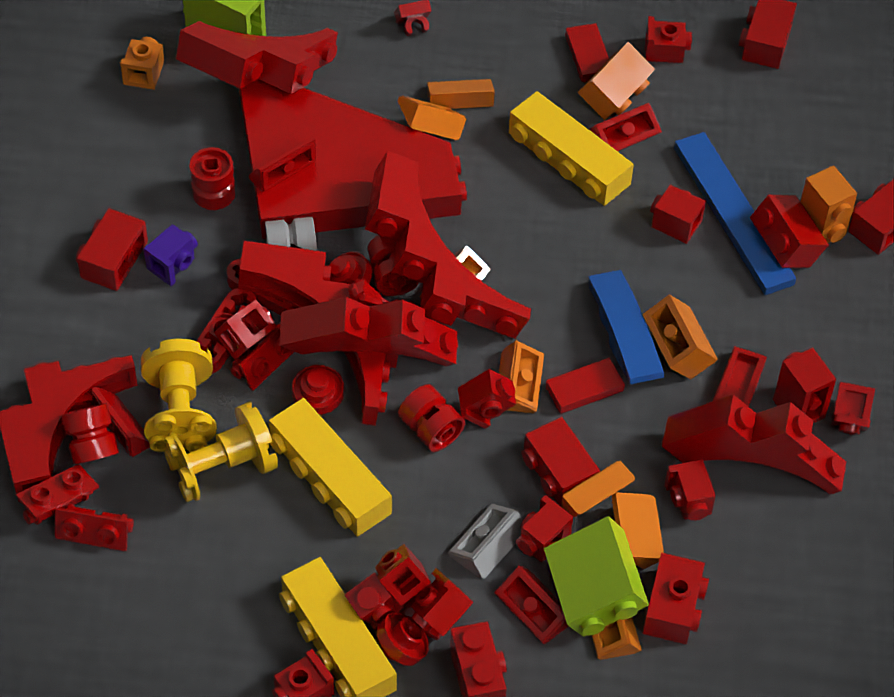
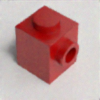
M670 184L663 195L658 194L651 205L650 212L653 213L651 227L687 244L702 222L706 201L692 195L689 191L681 190Z

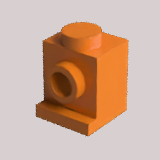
M143 37L140 40L131 39L125 58L120 63L123 85L155 90L164 64L163 44H159L151 37ZM135 70L145 71L146 74L136 73Z

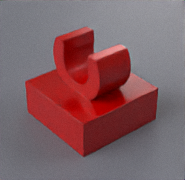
M422 0L398 5L394 11L396 23H405L404 32L407 36H411L413 33L411 27L413 22H418L421 25L423 33L429 30L427 17L432 12L430 1Z

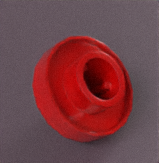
M350 251L341 254L329 265L331 266L330 281L352 284L356 279H362L369 283L372 278L373 268L370 262L359 252Z
M312 365L305 367L297 373L293 380L292 397L295 403L305 398L319 415L330 413L339 407L344 398V382L341 375L335 369L328 366Z
M392 612L385 616L378 624L377 637L381 650L388 659L402 665L413 666L418 664L427 655L429 642L422 627L411 617L404 613Z

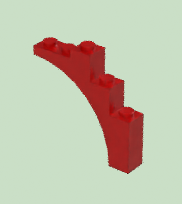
M387 150L374 172L365 230L396 241L392 272L423 283L420 307L425 309V317L449 326L453 324L456 318H460L516 339L530 320L531 308L505 297L483 283L462 265L446 247L428 217L422 202L418 183L419 162Z
M244 241L238 289L265 294L280 301L289 302L295 308H300L343 297L349 298L348 288L351 284L330 281L331 266H325L326 252L250 241ZM343 351L357 379L361 396L362 424L376 426L378 412L385 413L388 392L381 391L382 383H388L390 367L396 368L398 354Z

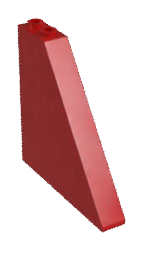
M258 79L239 89L252 172L311 136L315 138L316 161L264 192H261L254 185L262 239H266L265 221L284 220L287 224H291L294 218L313 217L315 233L365 227L374 172L387 150L419 162L418 183L422 202L429 219L461 215L462 201H467V190L465 181H459L458 175H461L459 155L453 156L450 142L304 87L290 94Z

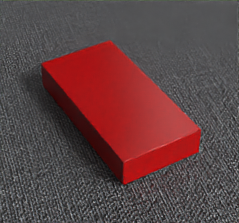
M596 23L569 27L565 31V37L581 82L589 81L609 59Z
M734 346L713 401L734 394L750 407L766 364L767 356Z
M610 357L546 380V389L560 414L623 392L625 387Z

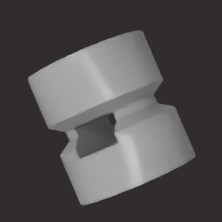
M313 217L294 218L291 224H287L284 220L265 221L267 244L317 251Z

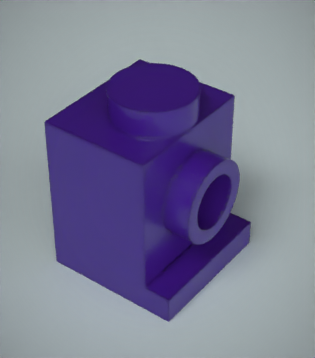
M171 224L144 248L146 268L172 287L176 283L175 275L180 271L186 270L191 265L193 259H195L194 249L198 247L196 238L190 232H183L174 224Z

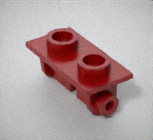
M277 324L278 327L267 337L254 345L255 350L249 349L239 359H235L232 362L233 367L230 371L237 379L245 377L252 391L294 353L292 350L279 346L280 324Z
M77 464L16 494V497L27 509L23 511L26 523L29 525L32 523L39 525L42 523V520L55 515L56 509L89 500V495L93 494L94 490L99 488V485L80 464Z
M69 504L67 507L62 506L55 510V539L127 551L128 533L132 532L134 526V519L128 518L127 514L119 515L102 512L101 515H98L96 510L75 507L74 504Z

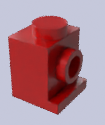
M648 16L645 35V59L650 62L683 63L685 50L691 51L692 31H686V22L655 21V16Z
M255 299L225 321L214 334L231 356L237 359L267 337L278 326L274 323L270 312Z
M491 369L484 371L458 387L461 416L484 429L491 426V419L500 416L503 412L516 405V390L513 381Z
M703 459L668 466L665 488L666 491L670 490L674 507H680L683 519L697 521L705 518L707 515H712L716 495Z
M545 495L541 499L540 510L537 513L535 511L529 513L521 523V536L516 539L517 546L524 554L528 556L533 555L542 563L546 559L545 547L571 535L573 516Z
M402 544L397 549L388 551L380 559L379 564L375 566L379 575L377 577L378 580L401 606L431 583L422 563L405 544ZM414 574L416 577L401 589L400 585Z
M435 568L431 574L436 579L417 594L416 601L411 605L416 612L411 618L426 632H429L433 627L444 637L474 602L441 571Z
M374 572L344 596L360 619L369 623L376 631L378 624L385 616L392 612H402L406 608L404 605L401 606L378 580L377 577L379 575Z
M313 649L307 651L304 658L274 675L275 688L272 689L274 697H331L334 695V677ZM305 679V681H306L305 683H303V684H298V683H300L301 681H303V680Z

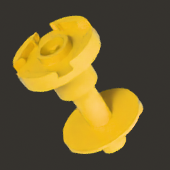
M164 340L160 342V348L151 352L149 347L141 355L142 377L148 384L159 388L162 400L168 403V410L157 413L148 419L144 426L145 438L150 441V448L153 451L164 452L167 450L164 438L171 432L176 434L184 449H187L189 452L208 446L207 442L217 432V423L210 414L190 408V401L196 397V386L209 379L213 371L211 352L208 348L207 352L201 350L200 343L194 340Z
M249 401L235 408L238 426L216 434L217 442L186 454L183 445L175 433L171 432L164 438L167 450L164 451L165 458L171 471L178 469L182 480L179 482V488L186 502L200 500V490L195 474L224 462L228 468L252 459L254 465L262 474L278 468L276 453L271 455L268 453L269 443L273 442L259 410L256 407L252 408V402Z

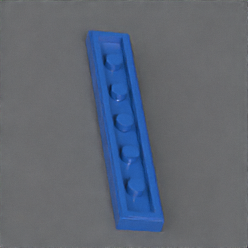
M705 132L675 141L674 149L763 294L768 295L794 286L796 282L794 273L790 268L781 267L750 219V216L754 213L753 208Z

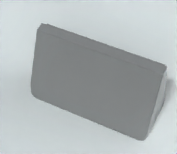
M491 504L448 552L449 557L476 576L483 579L486 578L516 544V539L521 536L520 526L523 520L519 512Z

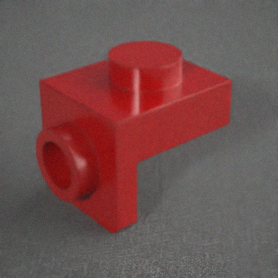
M840 381L831 424L839 426V432L850 435H860V430L867 431L871 422L870 414L875 388Z

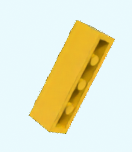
M538 91L510 111L509 134H511L513 139L532 150L541 161H546L558 170L563 178L575 183L589 198L595 199L605 206L631 185L634 163Z
M302 398L269 419L270 436L273 441L270 443L276 453H283L289 459L294 473L300 479L305 478L311 484L315 497L322 504L326 502L334 510L333 513L337 522L344 529L349 527L358 537L392 514V495L305 398Z
M321 556L281 576L282 592L279 593L280 601L288 613L294 612L299 620L297 626L303 639L307 643L313 642L318 650L316 652L317 656L329 671L331 670L337 680L335 681V687L340 697H386L397 691L396 671L364 622L344 596L345 593Z

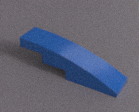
M617 270L588 276L589 289L599 306V318L609 334V347L629 383L635 384L664 378V371L653 339L622 271Z

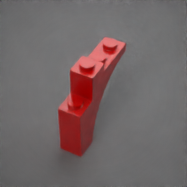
M198 21L180 30L176 60L239 89L259 79L292 94L310 83L315 70L333 61L337 54L336 40L338 32L325 28L318 32L298 36H259L233 32Z
M343 297L281 312L279 346L302 355L330 351L391 353L431 361L446 367L456 364L458 339L456 330L425 317V309L403 299L369 307L348 297Z
M132 355L113 357L107 361L87 366L80 365L67 371H61L59 360L49 363L42 362L33 367L24 368L32 403L23 406L14 405L0 411V429L16 494L53 477L57 453L67 435L61 414L93 406L91 389L95 386L113 394L138 386Z
M734 394L668 416L662 441V447L682 463L703 459V461L734 460L762 464L802 477L822 488L830 495L842 492L847 462L811 433L813 420L791 402L756 413Z

